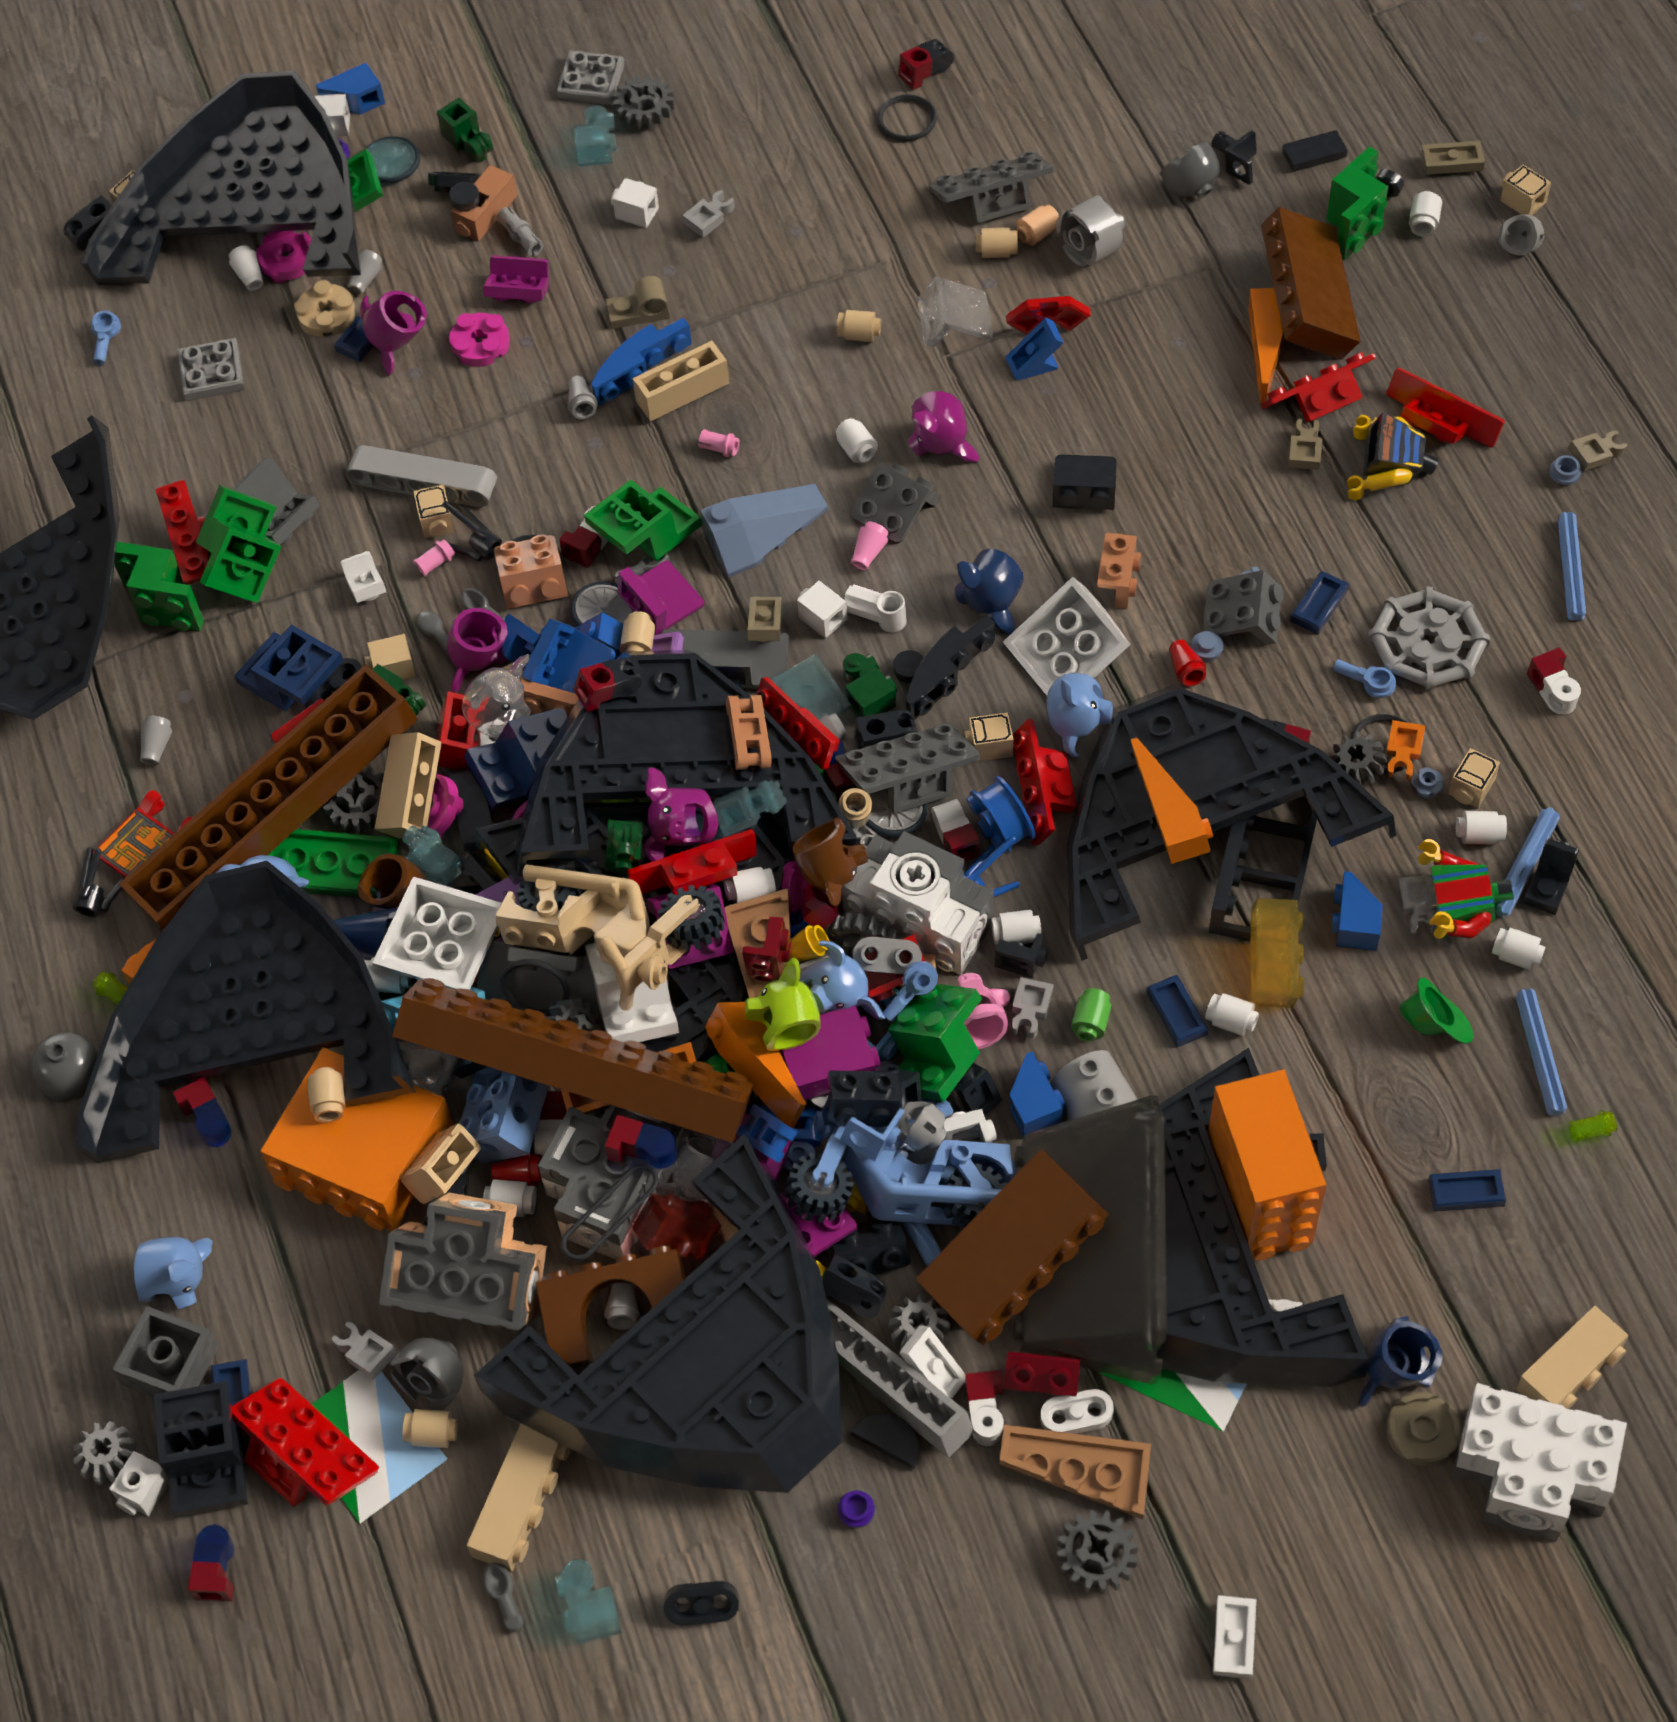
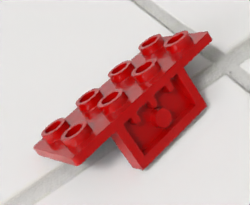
M278 1378L231 1407L233 1421L251 1436L244 1461L293 1507L305 1500L308 1490L324 1505H330L378 1473L379 1465L283 1378Z

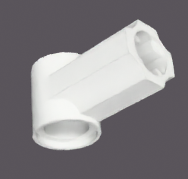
M855 584L849 586L844 599L847 604L848 613L878 622L882 630L886 632H898L905 627L907 622L905 601L900 593L896 591L879 593Z

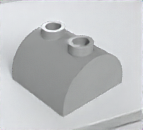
M1093 1051L1074 1059L1059 1070L1051 1080L1050 1085L1052 1089H1058L1064 1099L1065 1109L1062 1110L1082 1144L1144 1116L1142 1105L1108 1051Z

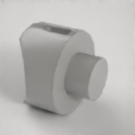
M1529 214L1516 215L1507 219L1501 225L1498 233L1499 243L1503 249L1511 254L1527 255L1536 251L1541 246L1544 239V228L1535 216Z
M908 1102L902 1108L905 1112L897 1128L902 1130L899 1138L910 1148L920 1150L928 1146L930 1149H935L943 1142L946 1137V1131L942 1128L945 1114L931 1102ZM911 1118L915 1120L912 1125L907 1122Z

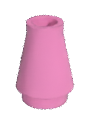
M866 522L865 526L860 527L854 555L851 559L853 566L861 570H867L871 562L887 544L888 531L883 526L875 522Z

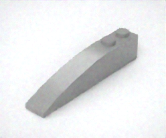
M827 1299L838 1353V1363L892 1412L949 1458L974 1433L967 1411Z

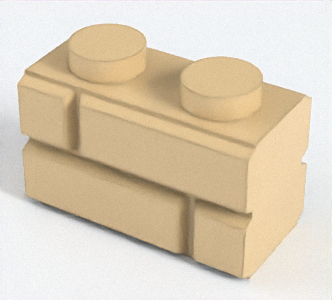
M459 1123L442 1130L433 1137L412 1163L411 1168H408L400 1178L401 1182L423 1204L443 1196L480 1151V1144Z

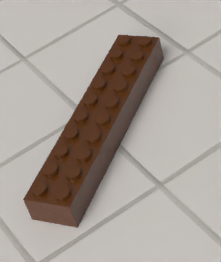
M365 664L122 880L119 885L163 931L206 875L216 873L227 864L241 865L249 858L258 855H268L389 746L391 735L403 734L418 720L406 699Z
M433 978L419 979L402 997L392 1037L732 1143L742 1124L754 1084L747 1081V1078L742 1074L736 1072L724 1074L714 1071L711 1065L704 1062H685L679 1060L678 1055L668 1051L656 1053L645 1049V1045L636 1041L628 1040L624 1043L612 1039V1036L604 1031L593 1030L589 1032L579 1029L578 1025L572 1021L558 1020L557 1022L544 1018L545 1015L536 1010L526 1009L521 1011L512 1008L509 1002L501 999H491L489 1001L477 997L478 994L469 989L460 988L454 990L444 987L443 982Z

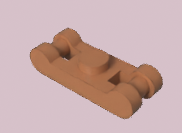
M750 695L749 699L727 696L726 709L731 726L736 770H747L748 766L770 769L771 751L761 695ZM747 748H757L758 753H747Z

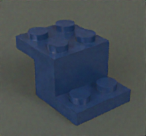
M291 624L282 635L273 632L234 675L237 684L286 712L295 701L304 705L340 665L343 657L339 651Z
M563 707L510 720L506 723L495 743L471 748L466 751L464 758L492 810L528 800L539 760L568 717Z

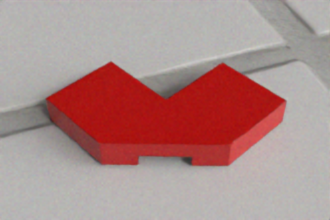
M1071 296L1027 299L1006 315V322L1026 335L1044 318L1053 320L1057 325L1071 331L1089 318L1091 312L1088 306Z

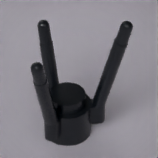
M444 501L443 506L473 531L469 539L472 550L449 543L453 551L470 556L478 562L483 557L488 560L495 557L494 548L502 544L500 537L492 533L463 504L459 503L458 509H456L449 502Z
M92 847L87 848L73 909L82 915L97 917L100 911L108 912L111 902L122 890L119 883L125 877L122 876L105 898L103 895L104 890L93 884L102 851L100 848H97L93 855L94 849Z

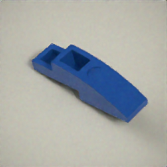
M681 318L659 331L651 323L622 343L604 362L591 383L592 392L597 399L598 406L614 400L618 395L633 388V378L647 372V368L659 364L667 357L681 352L691 345V332L688 322Z

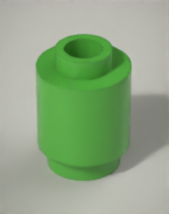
M1088 988L1084 990L1083 995L1079 996L1071 1030L1083 1041L1093 1042L1096 1039L1102 1038L1105 1034L1112 1005L1109 1002V994L1100 989Z

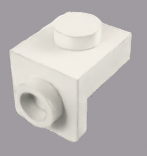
M369 551L340 562L348 586L357 603L374 600L380 594L386 592L384 583L376 570Z
M982 1109L968 1113L963 1111L955 1112L945 1119L942 1127L946 1131L944 1140L969 1141L980 1138L981 1142L992 1143L993 1140L997 1139L991 1119L985 1120Z

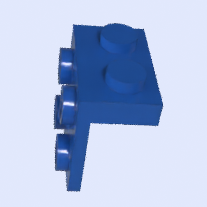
M549 618L548 623L540 632L539 641L533 653L526 660L525 669L521 676L535 683L575 693L573 689L579 669L613 660L615 658V651L572 626Z

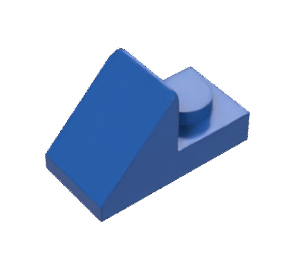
M1044 318L1005 356L1015 379L1023 380L1058 369L1053 353L1064 342L1053 320Z
M508 613L505 617L507 638L503 644L502 653L511 662H524L533 653L540 634Z

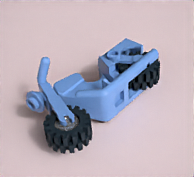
M823 1105L822 1110L815 1113L814 1130L815 1132H820V1137L823 1140L830 1137L823 1153L820 1152L818 1158H815L814 1152L808 1153L806 1159L804 1156L798 1158L797 1163L793 1164L789 1173L784 1194L785 1198H789L787 1204L790 1208L797 1206L795 1214L799 1217L804 1212L807 1214L805 1220L812 1221L813 1216H817V1223H822L827 1216L828 1220L831 1221L835 1219L837 1214L840 1216L844 1211L852 1193L853 1182L850 1181L853 1178L870 1213L878 1220L954 1225L956 1227L964 1226V1229L1016 1175V1163L1014 1160H1011L1010 1144L943 1140L932 1160L927 1164L919 1165L912 1163L902 1154L898 1148L899 1137L891 1149L885 1146L877 1159L873 1161L840 1140L845 1127L824 1125L822 1112L825 1105ZM869 1126L882 1135L886 1130L880 1127ZM859 1131L852 1132L857 1141L869 1144V1139L865 1134ZM932 1202H941V1207H930Z

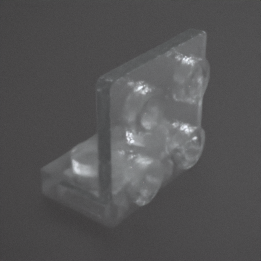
M935 276L917 298L924 344L935 347L948 334L950 329L990 340L993 337L985 291Z

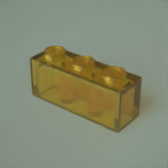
M1257 898L1251 907L1252 1003L1255 1006L1293 1008L1299 997H1303L1304 977L1299 976V964L1302 965L1304 947L1303 944H1298V932H1301L1303 928V913L1298 912V900Z

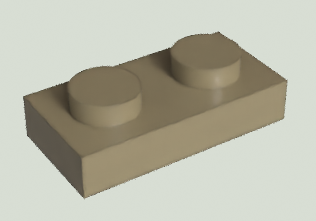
M1480 141L1422 145L1421 156L1425 175L1484 170L1485 159Z
M750 597L748 641H758L761 643L780 641L782 597Z

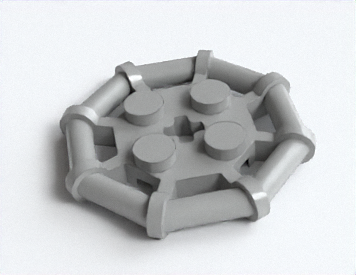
M1426 587L1425 590L1398 598H1387L1384 601V608L1376 624L1368 631V639L1374 643L1385 666L1384 668L1390 670L1392 674L1425 686L1427 690H1432L1434 686L1461 678L1470 679L1475 675L1474 669L1485 647L1490 645V636L1484 632L1473 610L1474 605L1470 601L1463 602L1434 591L1433 587ZM1424 603V609L1412 613H1407L1403 610ZM1432 603L1443 608H1446L1448 610L1454 611L1455 613L1450 616L1448 615L1447 611L1442 608L1432 609ZM1393 617L1400 622L1396 632L1387 631ZM1463 619L1471 635L1462 634L1458 623ZM1425 635L1435 638L1433 644H1430L1428 640L1422 641L1421 639ZM1388 644H1395L1399 653L1398 657H1394ZM1461 648H1470L1465 660H1461L1457 656ZM1412 662H1414L1416 664H1419L1420 669L1424 670L1425 672H1422L1405 664L1407 663L1409 665H1412ZM1447 666L1452 667L1436 673L1433 671Z

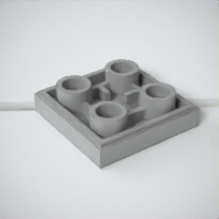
M569 51L556 90L557 99L612 105L613 93H616L624 68V57Z
M236 338L177 349L183 395L186 401L245 390L239 346Z

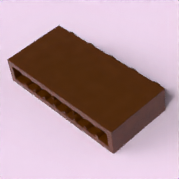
M1278 207L1261 224L1285 341L1342 360L1361 340L1336 229L1331 225Z
M1040 1149L916 1280L970 1337L984 1345L987 1341L994 1340L1001 1333L1003 1325L1012 1315L1020 1313L1027 1306L1028 1299L1037 1289L1045 1287L1052 1280L1054 1272L1063 1262L1070 1261L1077 1254L1079 1246L1088 1236L1096 1234L1103 1227L1104 1220L1109 1214L1049 1155Z

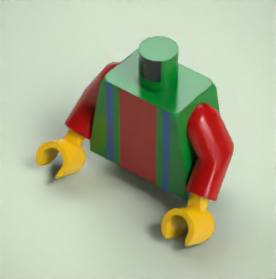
M1426 839L1418 846V849L1425 851L1418 856L1419 863L1427 865L1433 861L1435 865L1431 866L1439 912L1432 917L1429 924L1438 926L1433 932L1436 938L1441 939L1453 936L1472 939L1496 920L1495 902L1514 900L1511 880L1490 883L1486 865H1479L1478 863L1440 850L1438 843L1432 839Z

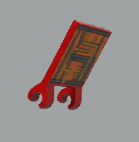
M150 790L143 798L139 807L98 847L102 851L100 860L125 878L175 834L151 817L162 811L165 806L161 800V795L155 790ZM187 817L180 825L178 831L193 817Z

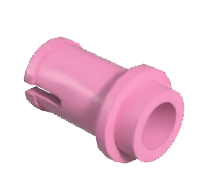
M703 429L700 434L699 442H703L698 444L700 449L720 452L727 458L730 455L735 456L737 454L739 438H735L734 434L723 435Z
M443 539L440 542L436 540L434 542L435 546L419 558L413 560L423 576L428 575L430 571L437 568L443 562L452 561L451 557L455 553L446 540Z

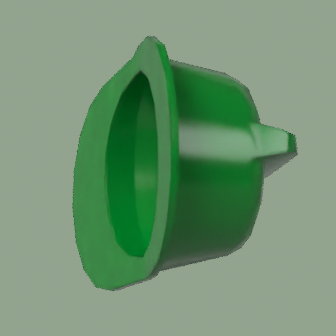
M1425 977L1419 978L1417 990L1401 1003L1399 1008L1401 1014L1414 1029L1424 1036L1446 1032L1458 1042L1464 1044L1471 1043L1474 1038L1473 1029L1463 1012L1440 993L1430 980Z

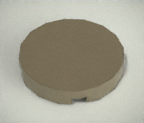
M1414 1392L1402 1397L1391 1409L1386 1423L1387 1439L1393 1451L1403 1460L1417 1466H1434L1446 1461L1456 1451L1462 1434L1461 1420L1454 1407L1448 1402L1445 1403L1442 1399H1439L1437 1395L1429 1392Z

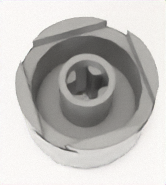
M1096 195L1060 215L1057 220L1056 229L1058 237L1063 235L1066 244L1062 248L1066 255L1074 263L1084 267L1086 265L1091 266L1120 249L1123 241L1122 229L1125 228V221L1119 213H1115L1100 196Z

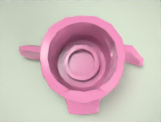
M976 973L960 975L958 984L955 986L977 989L982 998L966 1019L964 1025L978 1049L989 1047L999 1041L1007 1031L1008 1021L1003 1007L1009 1004L1010 994L1004 989H989L985 987L980 975Z

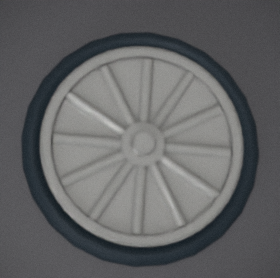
M594 582L577 591L570 605V613L577 627L602 612L624 624L628 615L633 611L618 595L617 584Z
M888 788L868 794L872 801V809L866 825L880 835L900 837L904 831L911 834L919 829L926 819L927 804L893 813L888 807Z

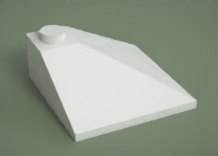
M1074 577L1003 641L1046 695L1054 680L1064 674L1081 673L1095 678L1131 645L1104 607Z
M413 877L372 964L375 967L418 980H424L425 978L437 979L444 983V987L454 990L460 988L470 990L498 929L495 915L502 903Z

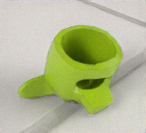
M795 958L790 959L785 964L779 980L766 984L758 997L745 1000L746 1020L759 1021L767 1027L763 1040L768 1051L786 1050L801 1046L813 1039L820 1030V1013L816 1000L808 986L799 981L800 966Z

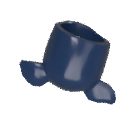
M985 549L977 555L973 563L961 561L957 564L958 574L962 582L956 585L955 596L959 603L969 604L976 612L988 614L989 618L995 622L997 629L1009 636L1015 631V621L1008 608L1023 584V572L1015 560L1006 553L997 549Z
M1408 1316L1394 1319L1389 1325L1377 1332L1367 1347V1372L1370 1380L1360 1394L1358 1406H1366L1374 1391L1380 1387L1403 1389L1414 1384L1422 1388L1430 1387L1436 1371L1442 1364V1349L1435 1336L1420 1324L1411 1322ZM1425 1347L1429 1349L1430 1360L1426 1357Z

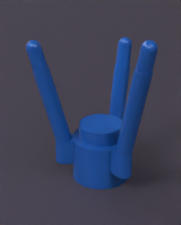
M1011 836L996 850L994 845H990L965 871L964 877L973 880L981 886H985L984 881L979 875L1016 841V837ZM1015 881L994 889V897L1018 888L1020 882Z

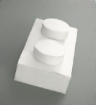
M919 1326L899 1352L907 1364L951 1399L965 1382V1373L929 1327Z
M1218 1596L1213 1675L1252 1679L1256 1599Z

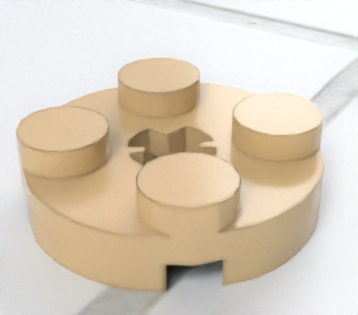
M326 280L316 282L314 287L305 291L294 305L300 327L308 334L317 337H324L323 333L332 332L333 335L340 334L355 319V305L350 292ZM323 308H331L330 312L323 311L320 313V310Z

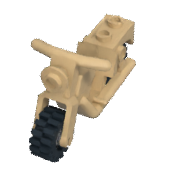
M525 865L523 869L524 880L520 882L521 888L517 889L520 906L517 905L513 892L508 891L495 915L496 925L499 927L505 944L568 952L569 955H572L594 935L601 960L612 965L621 991L619 1006L624 1011L632 1008L635 988L642 982L649 989L656 990L667 978V964L672 965L687 950H690L692 945L697 950L701 949L700 943L705 942L707 946L712 944L711 937L718 939L721 936L719 931H724L725 919L720 900L717 895L715 896L713 890L706 891L704 886H700L698 891H696L695 886L691 885L688 886V891L685 892L681 887L677 889L678 895L675 896L672 892L668 894V901L663 900L660 904L662 909L658 911L659 919L650 927L642 893L636 881L576 872L569 869L565 870L562 866H558L555 869L553 865L547 867ZM580 889H585L586 891L582 894Z

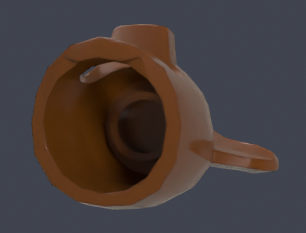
M835 818L809 830L793 845L795 861L805 880L814 889L826 891L828 901L834 906L840 903L842 887L854 879L857 867L868 863V855L864 844L853 846L842 844L846 827L840 818Z
M388 853L378 856L367 866L359 880L357 891L363 901L373 906L372 912L399 907L413 877L427 881L428 879L424 872L409 859ZM370 886L376 889L377 899L372 897Z

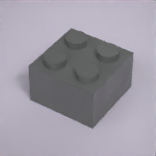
M146 1306L112 1370L123 1386L152 1397L154 1394L199 1386L219 1348V1344L211 1330Z

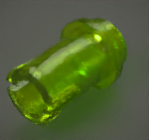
M105 971L95 978L92 985L96 990V995L100 997L105 996L117 1005L128 988L116 979L114 973H106Z
M1603 1109L1599 1110L1597 1115L1569 1121L1570 1134L1575 1143L1601 1135L1611 1137L1612 1132L1617 1131L1614 1114L1611 1111L1605 1112Z

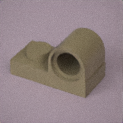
M646 276L639 279L635 284L636 294L606 299L612 329L670 319L663 283L661 279L655 276Z

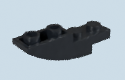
M987 615L964 633L953 626L935 643L924 657L913 677L906 699V710L912 713L914 720L920 715L927 714L932 709L934 703L943 696L951 695L958 685V670L966 668L972 658L981 651H987L995 641V622Z

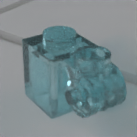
M590 106L585 110L584 114L586 124L574 126L575 147L579 167L613 163L612 151H617L615 133L610 134V130H615L613 112L607 113L606 109L601 106Z
M764 780L759 783L760 786L752 791H749L746 786L715 800L713 806L717 812L718 823L724 837L756 825L761 817L759 813L763 811L766 813L771 811L772 814L780 811L779 809L787 803V800L782 795L783 791L779 789L780 784L778 780L773 782L772 780L768 782Z
M411 826L405 832L403 842L408 845L409 854L406 858L424 872L428 881L448 887L461 873L458 854L441 844L442 840L439 833L427 826H421L420 828Z
M581 1559L570 1561L564 1567L562 1574L555 1576L559 1598L566 1597L569 1610L562 1612L567 1634L574 1633L577 1643L582 1644L622 1633L611 1586L589 1591L594 1584V1575L590 1565Z

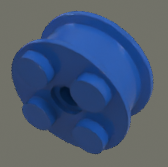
M995 776L993 784L980 792L976 790L969 792L966 802L971 811L980 819L976 822V825L985 839L991 837V841L996 849L1011 836L1016 837V841L1011 846L1026 837L1030 840L1035 838V830L1025 808L1002 777ZM1011 846L1004 852L1005 854L1011 853Z

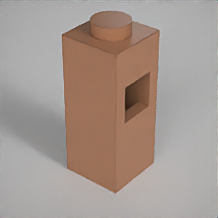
M492 165L474 183L479 190V204L469 211H460L455 208L451 210L455 231L462 236H468L477 241H480L496 222L498 212L502 208L508 207L518 196L514 175Z

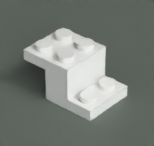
M596 943L585 945L593 974L600 1014L605 1030L612 1036V1039L624 1043L628 1040L642 1042L679 1033L678 1023L670 1001L667 978L656 990L649 989L642 982L635 988L632 1008L624 1011L619 1006L621 991L612 965L601 960Z

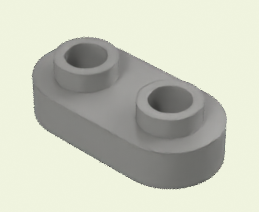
M865 937L855 944L852 958L867 972L904 975L906 968L911 963L922 961V953L917 944L909 940ZM868 947L874 948L877 952V956L873 961L865 957V950ZM903 950L908 951L911 955V960L907 964L899 960V954Z

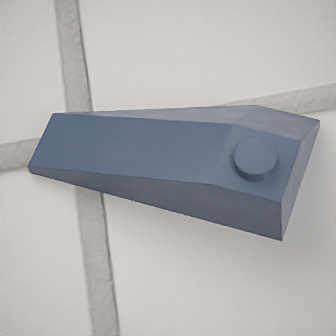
M811 484L731 498L700 511L703 533L729 578L758 566L765 560L764 556L775 547L778 549L786 543V539L794 532L802 531L828 510V505L817 486Z

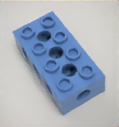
M491 1067L477 1071L472 1086L467 1093V1102L462 1118L459 1121V1124L463 1125L480 1144L481 1149L474 1158L485 1164L529 1155L549 1085Z

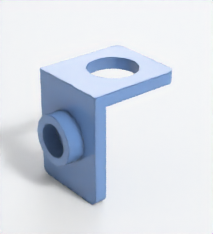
M901 1108L899 1109L883 1135L851 1117L840 1140L875 1161L885 1146L891 1149L902 1131L897 1126L905 1111ZM859 1131L865 1134L869 1139V1144L857 1141L852 1132Z

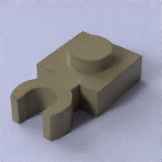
M1302 419L1297 420L1295 427L1296 436L1291 435L1288 467L1320 469L1322 438L1317 437L1319 432L1318 420H1314L1313 428L1311 429L1302 427Z
M1610 431L1603 439L1596 432L1572 440L1567 449L1579 461L1583 471H1587L1608 464L1612 457L1621 456L1628 445L1627 443L1615 444L1614 442L1619 433L1618 431Z

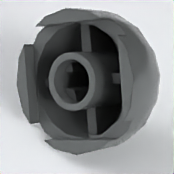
M1208 142L1200 143L1187 149L1188 155L1181 159L1179 156L1175 157L1160 172L1161 178L1165 186L1173 194L1181 198L1197 196L1198 199H1201L1212 192L1213 187L1211 185L1217 180L1220 167L1216 153Z
M59 1032L48 1036L39 1043L32 1054L30 1069L35 1085L46 1098L56 1102H64L63 1099L73 1097L75 1100L83 1098L98 1056L97 1050L85 1037L76 1033Z
M435 1338L413 1340L402 1348L390 1363V1366H395L391 1375L398 1387L414 1401L417 1400L418 1394L432 1401L427 1408L433 1410L445 1409L454 1400L462 1387L464 1369L461 1359L457 1354L456 1348L447 1341Z

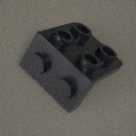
M1057 455L1053 476L1052 507L1114 510L1116 458L1111 456Z

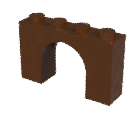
M661 1246L649 1250L650 1255L636 1258L635 1254H628L616 1257L614 1259L615 1264L601 1267L600 1262H594L580 1266V1272L566 1275V1271L561 1270L545 1274V1280L536 1282L548 1345L570 1368L593 1363L586 1325L588 1307L593 1298L602 1289L610 1285L627 1283L641 1288L649 1299L651 1309H653L686 1279L682 1255L678 1250H671L670 1246Z

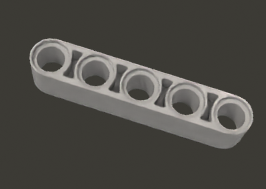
M360 445L355 448L346 471L347 479L356 485L413 496V491L444 485L448 502L474 507H485L488 505L497 481L496 473L487 467Z

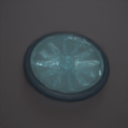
M387 136L379 138L365 148L373 156L380 183L402 181L411 176L420 163L419 149L413 142L403 137Z

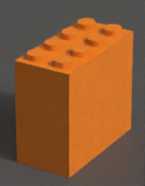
M323 1047L260 1151L266 1163V1168L273 1177V1183L285 1191L290 1192L292 1189L302 1192L305 1198L315 1204L321 1205L322 1202L334 1206V1209L343 1216L351 1218L355 1215L364 1219L367 1225L376 1230L382 1231L385 1228L394 1231L399 1227L415 1199L414 1195L405 1187L400 1178L408 1168H411L412 1163L438 1132L454 1125L446 1100L442 1096L413 1085L414 1093L355 1106H349L345 1102L346 1108L343 1110L341 1119L327 1123L318 1122L314 1119V1114L310 1112L307 1078L316 1069L330 1067L342 1074L344 1086V1056Z
M1285 1069L1215 1086L1208 1137L1253 1258L1261 1261L1273 1257L1277 1252L1285 1250L1298 1252L1306 1249L1314 1240L1327 1184Z

